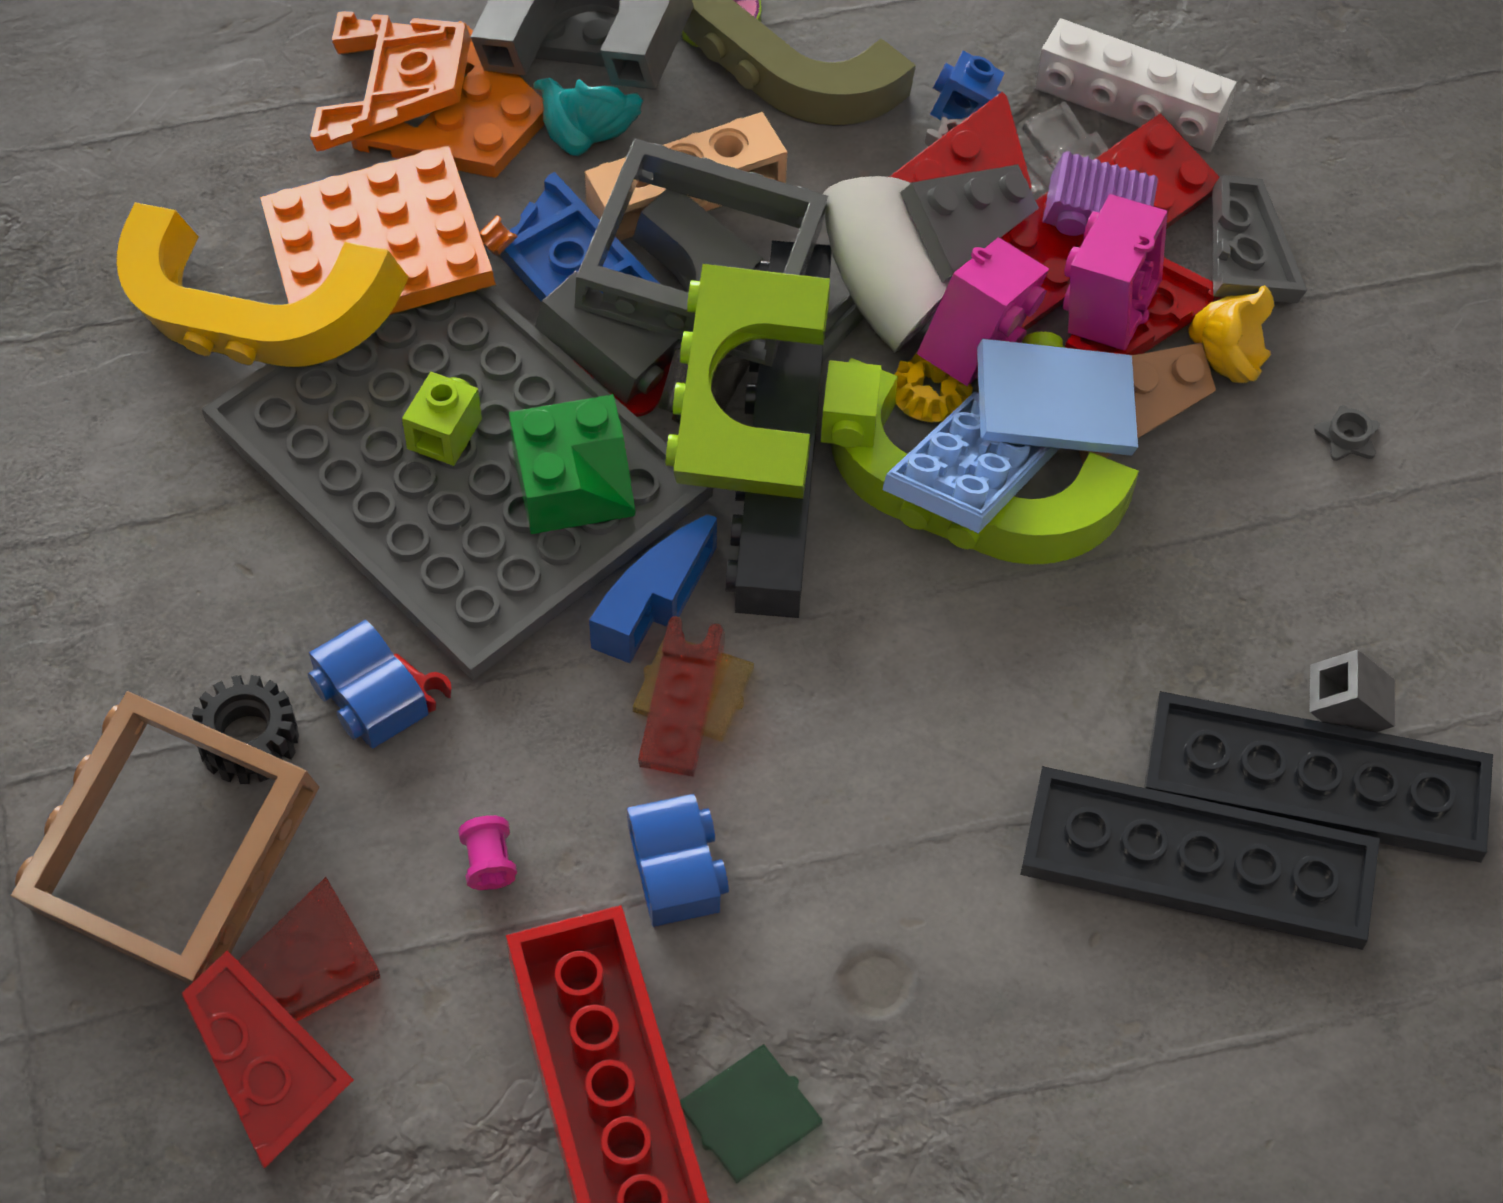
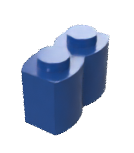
M366 619L309 652L313 670L308 673L310 683L324 702L332 698L341 708L336 712L338 719L353 740L361 736L368 746L373 749L429 715L425 694L406 667L393 655L377 630Z
M694 794L627 807L630 839L652 927L720 913L721 894L729 893V885L722 859L712 861L707 843L715 842L714 825L709 809L699 810Z

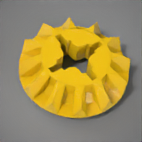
M917 352L912 360L908 362L900 361L894 374L898 376L896 405L908 416L924 422H943L972 394L973 390L971 384L968 386L964 385L917 355ZM924 376L931 378L934 383L941 382L940 397L937 391H933L930 385L923 386Z

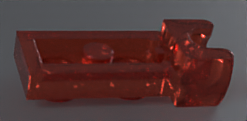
M674 616L670 618L662 647L663 656L660 662L638 763L639 767L694 777L714 684L724 650L725 631L720 624L714 623L709 627L703 642L691 645L685 642L681 618Z

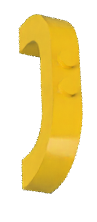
M134 203L122 229L117 250L118 276L125 294L163 335L199 355L209 356L211 352L225 354L232 360L245 365H252L254 361L285 367L309 366L326 362L350 351L370 337L386 320L398 302L409 278L389 250L344 242L326 280L310 295L293 303L272 305L186 288L182 286L183 272L199 236L176 210L141 203Z

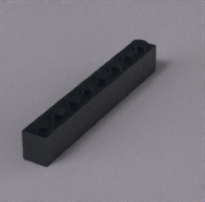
M772 240L770 261L760 260L759 270L784 273L795 242ZM815 245L804 276L830 279L832 256L830 245ZM781 340L772 367L750 361L749 372H758L757 384L747 383L745 414L753 415L752 427L810 434V452L803 499L736 491L735 501L744 502L743 515L733 514L730 546H740L738 560L728 559L725 587L726 592H735V613L799 618L824 345Z

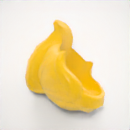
M1264 285L1259 288L1256 294L1227 296L1212 302L1195 315L1189 327V337L1195 343L1203 344L1210 366L1217 373L1229 378L1234 383L1256 381L1262 372L1261 366L1271 355L1270 350L1265 348L1261 326L1274 308V298L1270 290Z

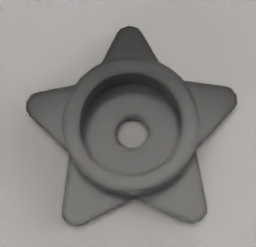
M1341 405L1333 416L1332 421L1315 424L1314 432L1330 443L1331 459L1334 461H1338L1350 454L1372 459L1376 455V451L1370 438L1378 430L1380 423L1370 420L1360 410ZM1350 432L1353 437H1348L1344 433Z

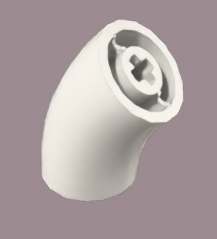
M882 176L858 177L844 180L830 186L823 192L824 195L828 196L825 208V224L832 254L843 283L857 308L872 329L895 353L907 344L934 316L951 277L943 283L941 282L900 194L902 190L911 184L910 182Z

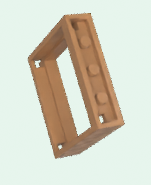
M127 691L120 704L112 707L106 715L102 726L103 734L92 753L86 755L78 764L73 777L74 785L62 805L57 806L49 815L44 828L45 836L35 854L27 858L20 866L15 879L16 887L11 896L28 909L191 985L225 951L232 952L320 787L306 770ZM147 724L275 781L181 955L52 895Z

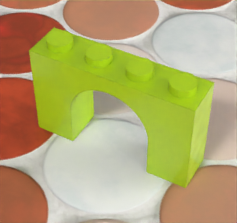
M702 264L700 281L691 280L688 293L687 312L695 313L693 332L684 331L681 343L680 363L688 364L686 383L677 382L674 392L673 414L681 415L679 434H669L665 464L666 466L674 467L676 483L803 499L810 452V434L756 428L741 424L730 418L719 407L711 392V386L715 370L720 361L728 352L742 343L756 339H774L824 345L830 299V279Z

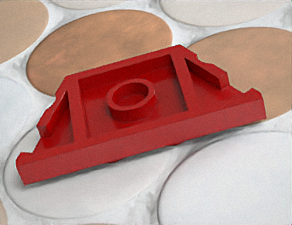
M1003 91L889 176L912 183L1019 165L1024 178L1028 182L1030 191L1032 189L1008 98Z

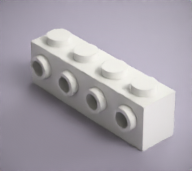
M1060 18L1042 48L1036 89L1141 127L1161 113L1191 146L1210 153L1227 122L1237 82Z

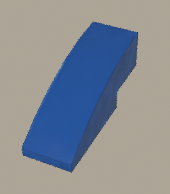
M706 514L683 526L653 546L626 570L606 593L589 619L592 649L631 663L653 622L671 629L674 628L717 548V517Z

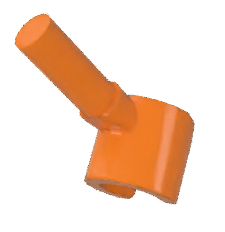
M498 215L479 232L484 246L497 256L518 237L515 233H511L505 228L501 222L502 219Z

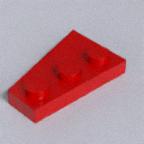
M1164 258L1162 281L1147 308L1149 318L1146 323L1138 325L1125 351L1073 334L1066 341L1065 348L1132 356L1144 354L1191 323L1195 315L1207 305L1224 297L1213 296L1212 281Z
M227 950L182 992V998L264 1170L354 1079Z

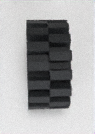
M241 675L231 677L232 687L226 689L221 680L213 685L216 696L213 697L205 691L199 698L202 708L194 707L192 713L194 721L224 734L227 726L239 718L246 716L261 717L267 723L265 732L258 738L245 743L282 760L283 756L292 760L296 753L293 743L298 744L299 742L298 726L288 695L284 690L279 693L278 685L275 682L269 680L263 687L260 676L251 675L249 684L243 683ZM197 746L202 762L205 761L207 769L213 775L219 770L221 779L231 783L235 773L240 784H250V774L257 773ZM257 773L260 782L269 779Z

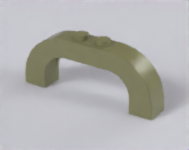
M692 0L694 7L683 29L687 36L702 49L710 60L718 62L732 73L743 87L751 89L767 103L787 115L817 124H856L869 121L889 112L910 96L916 65L882 38L854 58L840 62H822L797 52L734 0Z

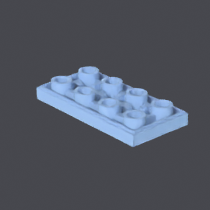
M974 392L886 474L882 490L979 533L1060 448L981 440L979 393Z

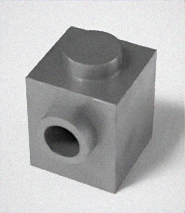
M1358 649L1311 664L1309 712L1321 722L1373 732L1395 727V679Z

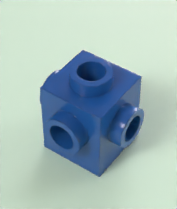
M963 50L955 66L953 67L945 63L933 89L940 92V95L930 115L939 120H942V117H946L948 120H962L964 117H969L1001 93L997 88L1005 72L995 68L989 60L980 56H973Z

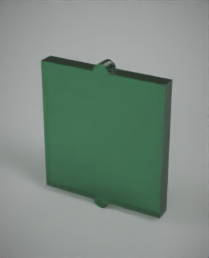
M764 1044L680 1100L684 1114L702 1136V1148L713 1151L736 1183L742 1181L815 1130L823 1122L819 1114L798 1089L799 1079L796 1076L789 1077Z

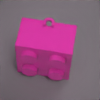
M1109 194L1100 212L1093 211L1085 227L1084 241L1080 248L1074 246L1071 249L1064 270L1065 276L1070 277V285L1063 302V309L1069 311L1068 333L1124 351L1126 350L1138 325L1147 322L1149 318L1147 308L1162 281L1167 210Z
M999 237L986 248L975 247L971 253L972 259L953 273L917 352V355L966 386L970 385L978 377L977 347L981 340L990 339L1022 343L1027 333V330L1022 328L1026 316L1031 317L1036 312L1046 295V290L1041 288V285L1049 268Z

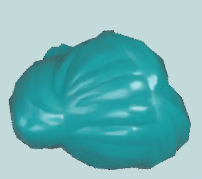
M552 78L539 79L533 84L534 89L542 93L543 121L549 137L569 155L580 156L594 142H602L619 137L641 114L643 99L637 92L624 95L617 87H590L580 79L576 81L575 88L563 89Z

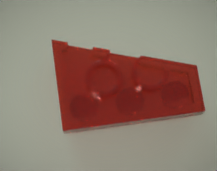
M327 877L317 884L238 960L297 1022L381 978L375 961Z

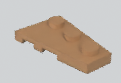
M1202 343L1132 356L1137 437H1142L1216 391ZM1079 450L1082 464H1084L1089 452L1092 451ZM1092 452L1105 458L1112 455L1111 453Z

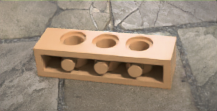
M763 112L745 118H738L730 123L700 133H693L685 138L663 145L672 150L699 158H708L726 166L747 172L759 173L764 177L786 183L787 150ZM626 157L613 162L603 163L598 167L585 171L586 204L599 220ZM638 181L615 236L619 241L633 237L641 211L665 191V188ZM689 196L706 211L722 206Z

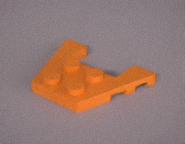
M338 12L332 37L337 53L345 54L374 49L375 52L364 101L317 107L310 135L316 151L327 150L459 103L471 41L466 24L413 18L410 22L411 25L391 23L389 16L374 14L371 21L357 20L354 12Z
M466 24L469 34L471 36L473 30ZM471 40L465 74L467 75L463 81L459 103L431 112L418 127H413L403 122L352 140V148L368 153L371 147L389 150L393 158L401 159L419 154L425 150H434L449 145L458 171L496 178L545 125L543 121V99L518 74L484 71Z

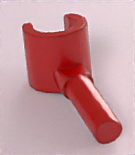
M394 654L410 672L425 694L428 712L436 711V701L426 694L427 691L437 689L443 692L445 697L451 698V682L447 676L439 672H430L425 675L415 669L399 654Z

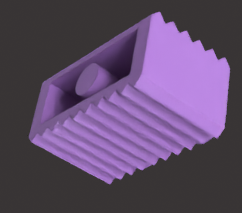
M1070 151L1063 152L1050 178L1048 198L1042 221L1055 225L1057 230L1063 234L1070 236L1081 235L1085 232V227L1093 211L1100 212L1109 194L1154 207L1158 178L1156 175L1148 176L1146 172L1139 173L1137 170L1130 171L1127 167L1120 168L1117 164L1101 163L1099 159L1091 160L1089 156L1082 158L1080 154L1073 155Z

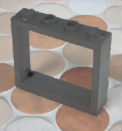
M634 138L577 273L574 308L682 340L684 331L693 332L695 313L687 312L688 292L603 267L638 181L799 228L784 273L803 276L806 273L822 229L828 196L814 192L806 187H797L764 177L759 173L743 171L717 163L708 158H699L669 149L661 144H652ZM593 289L602 291L603 294H602V293H599V292H595V291H593ZM762 339L765 342L751 340L738 345L727 354L772 367L781 340Z

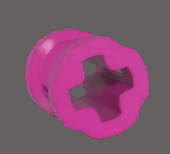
M486 815L463 823L458 832L460 842L467 846L470 865L466 874L467 885L475 890L499 889L514 882L517 875L516 864L509 860L506 838L510 834L508 821L504 817Z

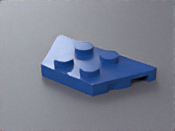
M555 172L548 175L545 179V190L536 203L529 202L520 215L519 224L509 230L518 237L500 254L505 263L541 302L573 272L579 271L600 221ZM615 237L603 267L660 284Z

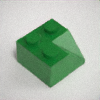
M613 394L508 412L512 450L530 534L636 516L624 436Z

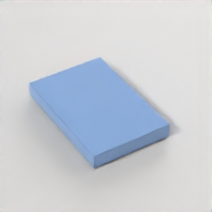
M990 339L981 340L977 347L981 440L1131 456L1137 450L1138 437L1132 355Z

